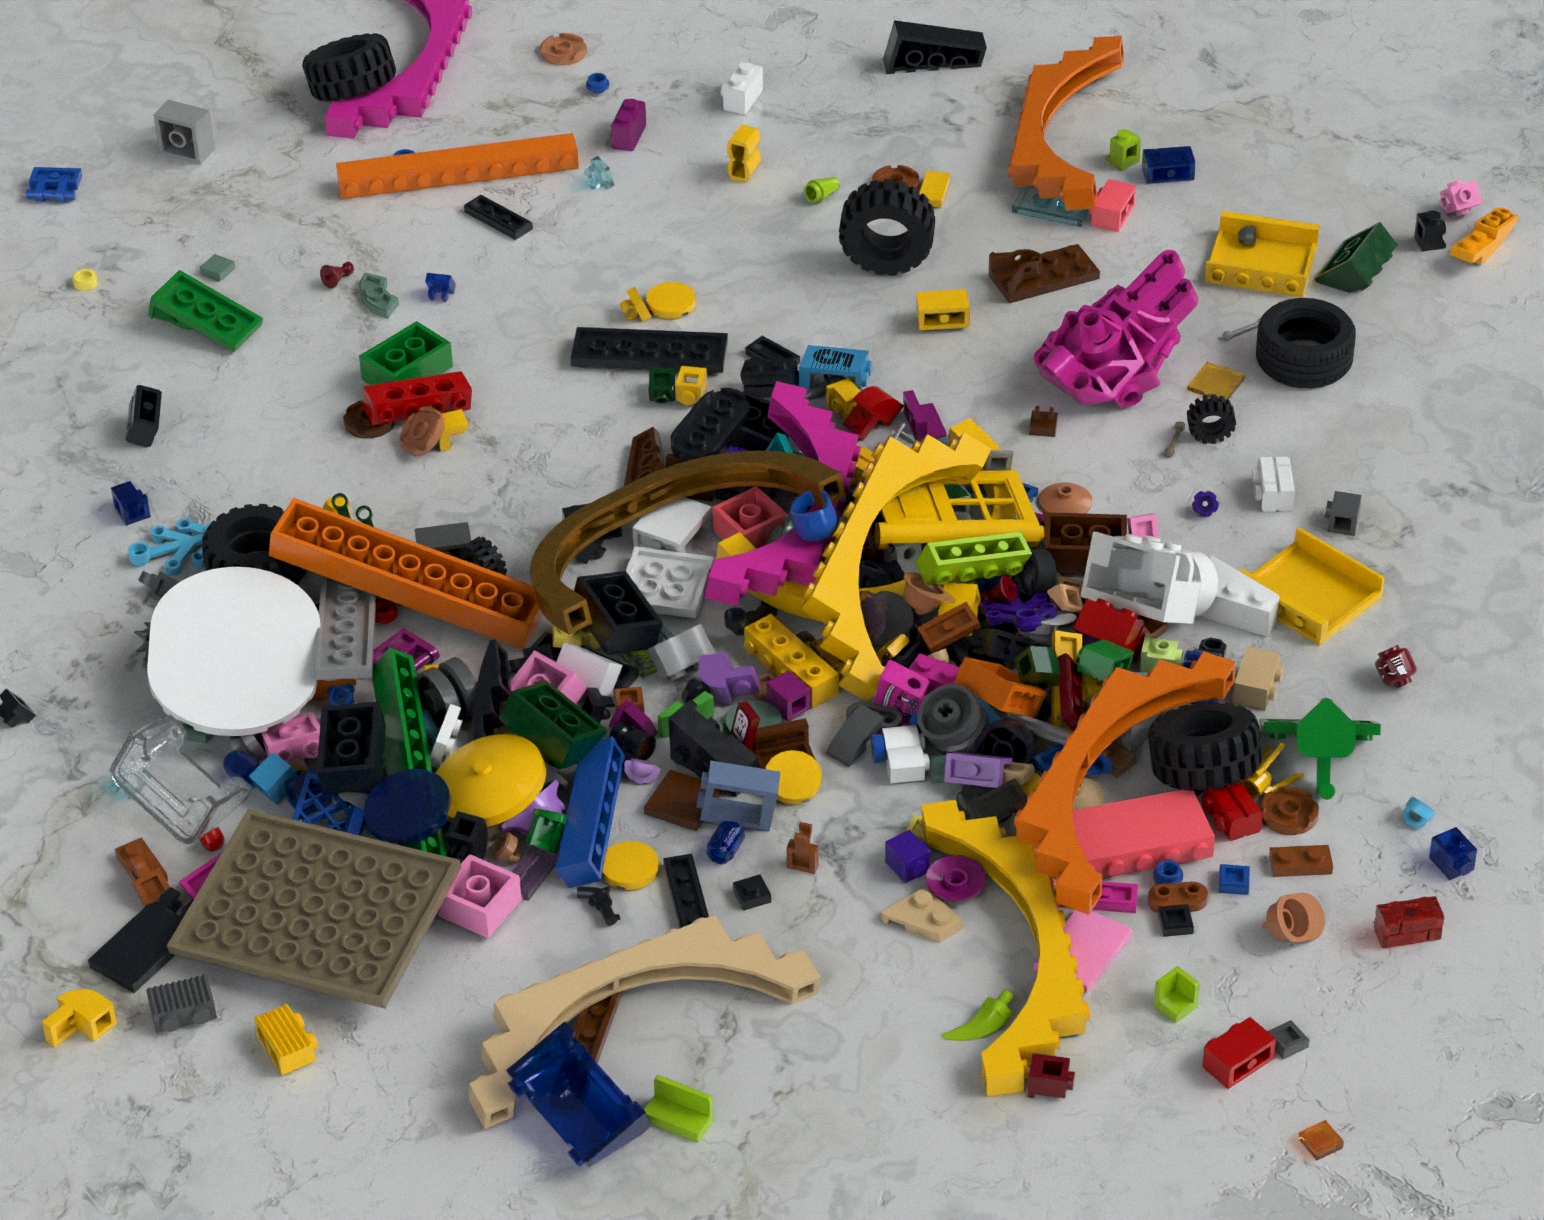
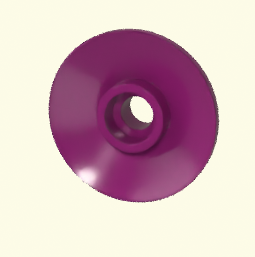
M957 855L946 856L930 865L926 873V883L930 891L942 899L964 901L977 896L983 890L986 883V874L982 866L971 858Z

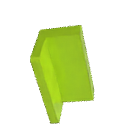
M657 1075L654 1079V1096L642 1112L643 1121L699 1142L713 1122L712 1096Z

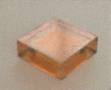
M1326 1120L1299 1132V1141L1316 1161L1343 1149L1344 1141Z

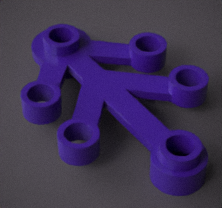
M1012 580L1016 584V599L1012 602L1008 600L1003 601L1008 602L1009 605L995 603L990 600L979 603V612L985 616L987 625L997 626L1002 624V622L1013 623L1022 632L1035 631L1042 624L1041 618L1057 616L1056 604L1050 603V596L1047 593L1035 594L1032 599L1023 604L1018 597L1019 582L1016 580Z

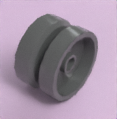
M453 657L440 663L438 669L432 667L417 674L420 700L424 709L430 712L435 724L439 728L442 727L450 704L461 708L457 719L461 720V717L468 719L473 716L477 682L468 666L461 659Z
M948 684L939 686L923 699L917 712V724L922 733L930 740L936 751L942 755L957 752L972 754L977 751L979 747L977 748L976 742L979 735L990 725V719L984 708L977 702L971 691L962 685Z

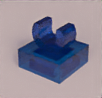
M435 273L426 274L425 283L429 288L428 297L430 300H434V295L437 292H442L441 299L443 302H446L448 300V293L454 294L456 284L452 276Z

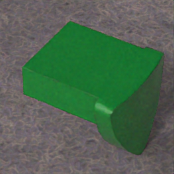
M534 808L532 814L534 817L525 843L547 852L555 853L568 817L558 812Z

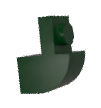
M1029 646L1015 658L1021 684L1036 685L1043 690L1048 686H1059L1060 668L1057 653L1054 649Z

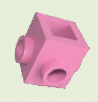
M1461 180L1453 181L1447 184V189L1440 191V203L1443 209H1445L1446 215L1456 213V216L1459 217L1471 213L1470 208L1483 203L1476 180L1463 184Z

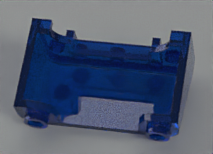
M564 1021L506 1070L511 1079L507 1085L518 1098L524 1095L569 1146L571 1150L567 1153L579 1167L585 1164L589 1168L641 1136L651 1125L643 1108L636 1101L633 1103L628 1094L625 1095L588 1054L586 1047L583 1044L581 1045L575 1037L573 1038L575 1032Z

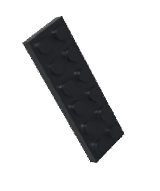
M577 327L570 361L571 366L583 368L600 367L633 370L675 368V371H680L681 366L707 368L708 373H723L728 333Z

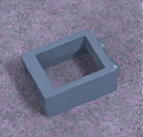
M710 761L709 771L702 772L700 789H704V791H699L696 808L701 809L700 821L770 831L778 796L780 771ZM715 788L763 796L761 805L715 798L713 797V792Z

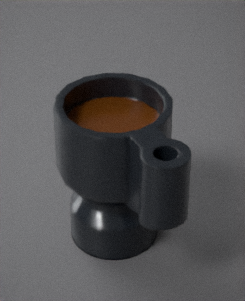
M620 722L610 732V737L613 736L618 746L622 747L621 750L625 755L624 762L631 759L646 761L654 753L656 739L641 729L632 730L630 726Z

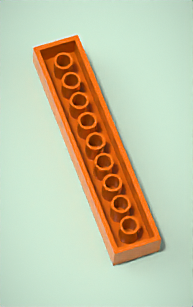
M296 498L292 499L271 532L269 556L522 650L526 648L543 617L536 601L533 586Z

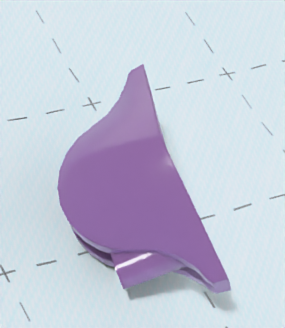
M557 780L545 788L525 810L505 821L499 830L502 832H517L527 837L534 817L532 815L534 808L563 814L568 808L557 797L556 793L559 785Z

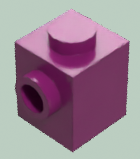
M787 671L767 682V703L775 706L781 716L786 721H790L810 710V688L792 672Z

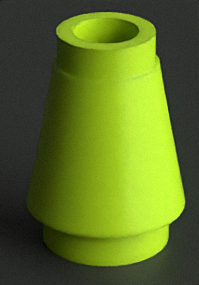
M835 177L810 180L804 187V195L809 202L820 203L839 189V181Z

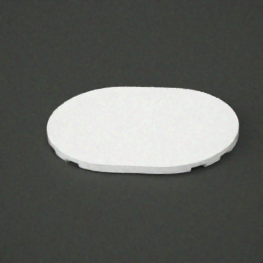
M224 567L207 570L184 579L161 598L152 615L147 672L148 684L153 698L158 701L163 707V711L177 722L182 721L193 726L194 730L219 736L252 735L268 731V727L278 723L284 724L300 713V709L308 701H311L318 686L319 680H315L314 670L317 630L321 626L319 613L314 602L297 584L281 575L262 569Z

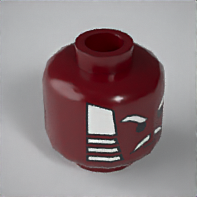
M1396 645L1378 653L1379 658L1375 661V667L1385 685L1395 684L1396 688H1400L1412 682L1410 676L1417 672V667L1407 648H1400L1399 645Z

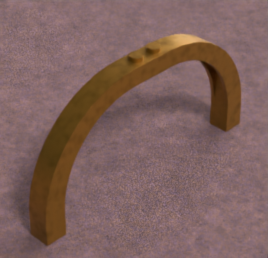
M740 451L685 461L642 477L575 511L557 524L540 542L530 564V577L539 609L547 620L568 635L592 624L587 600L561 581L565 569L582 549L599 537L663 505L693 494L715 489L739 486H764L788 490L799 495L811 491L814 503L824 507L825 502L821 493L822 490L828 493L832 503L845 497L841 473L824 463L802 455L776 451Z

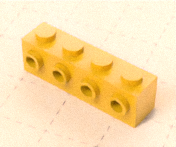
M772 614L744 628L745 640L743 644L747 653L753 655L762 663L766 670H770L776 677L787 671L792 672L810 688V707L812 709L839 695V673Z

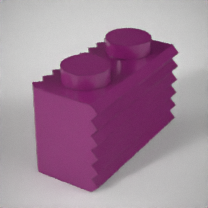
M636 99L623 100L610 126V135L612 136L611 147L613 149L635 150L634 148H636L638 140H640L642 132H644L646 127V106L644 101Z

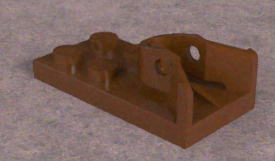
M1075 244L1042 254L1030 249H1020L1004 253H994L993 251L989 255L988 276L1007 301L1013 303L1100 279V270L1080 245ZM1021 255L1018 260H1015L1016 256Z

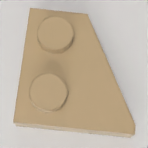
M926 886L880 912V920L883 923L889 924L890 921L903 924L905 925V931L922 934L926 938L939 943L963 929V920Z

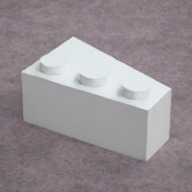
M1212 555L1210 560L1214 564L1218 576L1217 594L1211 606L1198 616L1268 637L1277 622L1280 595Z

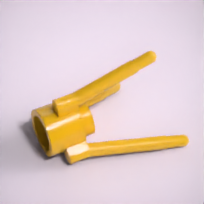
M1283 742L1272 753V746H1268L1262 753V762L1257 771L1251 774L1248 779L1242 780L1243 786L1251 797L1258 798L1261 794L1264 797L1269 791L1272 790L1273 793L1278 788L1285 787L1304 777V773L1300 772L1270 786L1272 776L1266 769L1284 749L1285 744Z

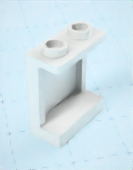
M684 497L644 514L633 527L634 547L686 553L685 546L701 527L709 529L712 526V506Z

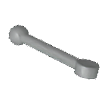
M1260 318L1256 323L1231 332H1223V339L1229 341L1235 335L1257 328Z

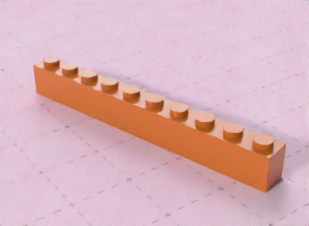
M568 133L336 163L341 199L579 169L574 134Z

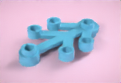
M180 519L176 523L177 532L168 530L164 526H155L150 530L153 542L162 543L166 540L172 542L150 548L144 542L133 543L128 547L129 560L135 566L141 567L148 564L152 557L177 551L171 559L165 562V568L168 575H179L182 572V562L196 545L203 543V534L210 523L205 526L194 523L190 519ZM202 547L191 555L192 565L198 569L205 567Z

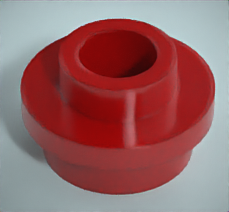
M387 599L376 601V623L387 624L396 619L398 615L397 607L392 601Z

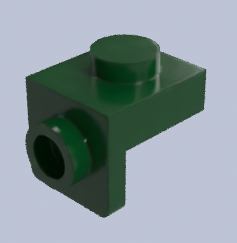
M675 368L649 369V401L661 404L675 401Z

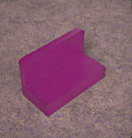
M913 390L904 391L903 413L915 440L921 442L927 434L935 439L947 436L934 404L920 405Z

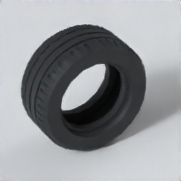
M1314 298L1288 299L1269 308L1260 318L1257 331L1256 359L1263 371L1279 383L1296 388L1324 387L1341 379L1351 368L1354 357L1356 328L1351 318L1341 308L1332 303ZM1308 340L1320 343L1321 345H1298L1289 341Z

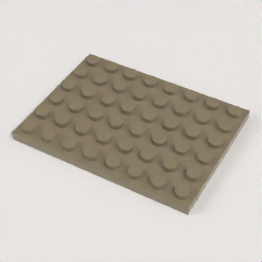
M247 809L167 944V948L171 954L385 1009L462 866L458 859Z

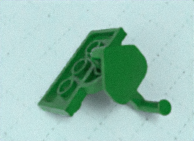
M1325 697L1302 719H1259V730L1262 733H1266L1268 739H1286V734H1295L1296 745L1300 753L1307 757H1317L1316 793L1322 799L1329 800L1335 795V787L1330 784L1331 758L1349 756L1355 749L1356 740L1372 741L1373 735L1381 734V724L1372 720H1351L1331 699Z

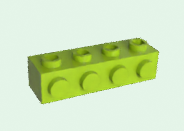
M1022 532L927 543L915 564L925 585H943L954 581L967 582L978 578L990 579L1001 575H1017L1023 570L1032 553Z

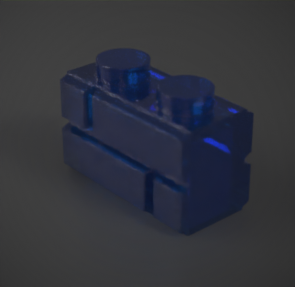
M1191 146L1143 149L1142 171L1146 184L1191 181L1195 178L1196 163Z

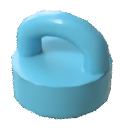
M1413 796L1410 797L1405 805L1403 818L1409 826L1421 828L1432 819L1435 810ZM1412 811L1421 816L1419 821L1411 818L1410 814Z

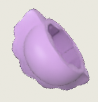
M631 759L624 762V772L630 780H634L638 784L652 782L658 778L661 768L654 763L644 760Z

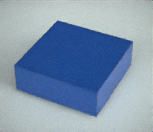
M1220 864L1218 893L1248 895L1250 866Z

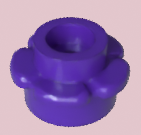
M1211 491L1198 492L1194 496V502H1192L1194 512L1199 513L1202 517L1211 516L1213 512L1217 511L1219 502L1216 501V495ZM1204 501L1208 502L1207 506H1203Z

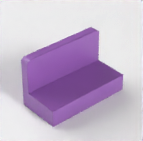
M960 752L946 753L944 782L1002 788L1004 764H1012V758Z

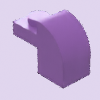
M727 652L700 656L699 675L702 682L710 689L715 702L732 705L733 695L760 692V681L753 666L734 668Z

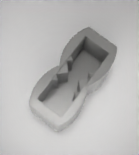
M701 623L648 648L661 678L664 679L670 676L672 681L687 674L685 668L694 665L695 669L699 668V658L701 655L715 654Z

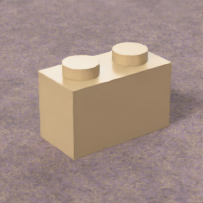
M1247 647L1234 682L1233 704L1266 710L1269 700L1274 701L1277 692L1276 681L1281 682L1284 666L1280 665L1281 653Z

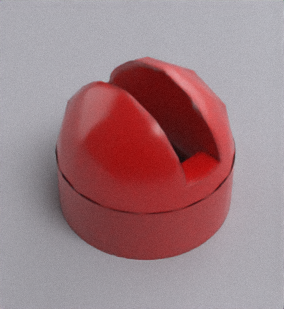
M216 827L201 836L199 841L206 850L214 852L222 848L225 838L220 828Z

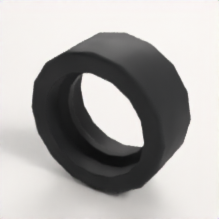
M1030 549L1032 555L1024 565L1023 570L1017 575L1011 576V580L1019 582L1018 597L1021 600H1030L1033 598V595L1047 593V590L1055 586L1056 565L1052 554L1047 550ZM1033 568H1034V570H1035L1034 582H1033V579H1032V576H1033Z

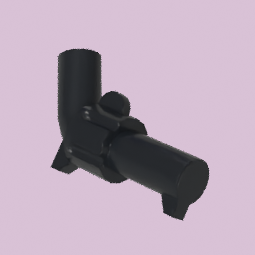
M579 886L577 888V897L589 899V905L595 906L601 912L606 925H614L621 919L619 914H614L611 907L612 899L609 895L611 891L609 886L602 889Z

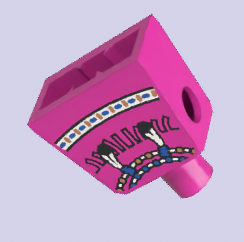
M889 660L880 676L874 704L899 710L902 714V723L909 724L912 715L919 709L921 702L927 696L930 681L924 676Z

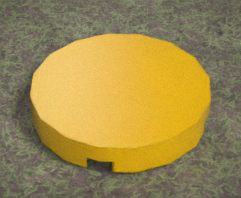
M664 282L655 285L646 294L647 309L653 311V315L659 318L678 319L683 317L682 314L686 312L689 314L695 308V292L686 284L678 282Z
M794 750L780 752L772 757L766 765L767 770L780 771L777 800L782 803L802 804V801L814 798L820 790L822 780L820 765L812 756L804 752Z
M625 841L614 844L607 848L602 872L603 880L611 887H624V890L630 891L646 887L654 881L659 871V859L656 851L649 845L637 841Z

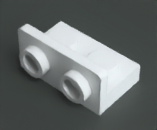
M452 704L449 706L430 756L432 767L439 769L441 764L453 752L464 746L468 741L470 734L460 730L462 720L457 719L461 710L458 706Z

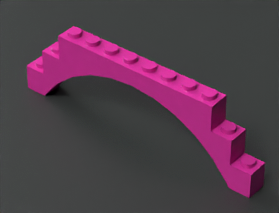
M405 0L414 6L428 23L431 32L427 45L419 57L407 69L394 77L390 82H387L386 85L360 96L331 103L325 115L327 136L355 138L358 130H361L363 125L388 128L396 115L421 118L425 109L429 108L431 96H434L436 93V86L442 80L443 71L448 68V62L450 57L454 55L456 44L460 43L461 33L465 32L468 19L472 17V6L469 5V0Z
M776 381L770 400L768 418L792 438L805 457L815 459L840 472L844 492L848 494L851 478H853L856 462H858L861 452V446H857L859 435L834 429L835 423L831 422L833 412L809 406L810 400L805 399L807 388ZM846 495L832 503L836 511L838 524L841 516V511L838 510L843 511ZM814 503L808 513L818 511L824 507ZM793 528L774 542L750 552L714 559L708 577L705 598L737 606L740 596H746L748 590L776 597L778 587H784L786 581L808 586L810 582L814 583L816 578L812 576L813 572L820 562L824 563L822 560L826 558L822 554L828 545L827 543L833 542L834 536L830 535L820 542H808L802 539Z

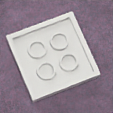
M635 546L626 572L657 614L696 619L707 588L709 569L713 565L714 557Z

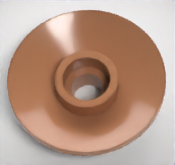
M1068 482L1055 483L1041 491L1039 506L1044 512L1086 514L1091 509L1092 496L1088 490L1080 485Z

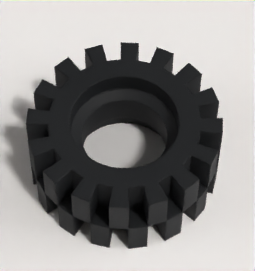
M1212 394L1211 398L1208 399L1207 395H1204L1202 401L1199 398L1195 399V405L1191 403L1189 410H1187L1190 434L1197 441L1202 439V443L1207 444V441L1211 440V444H1216L1215 439H1219L1222 442L1224 441V436L1229 438L1231 431H1235L1236 419L1234 408L1228 399L1225 401L1224 396L1220 395L1219 399H1217L1216 394ZM1208 416L1221 417L1219 420L1211 423L1202 421Z
M479 536L458 551L459 559L506 576L507 569L504 567L506 563L501 560L502 554H498L496 545L492 546V542L490 540L486 541L485 537L480 538Z

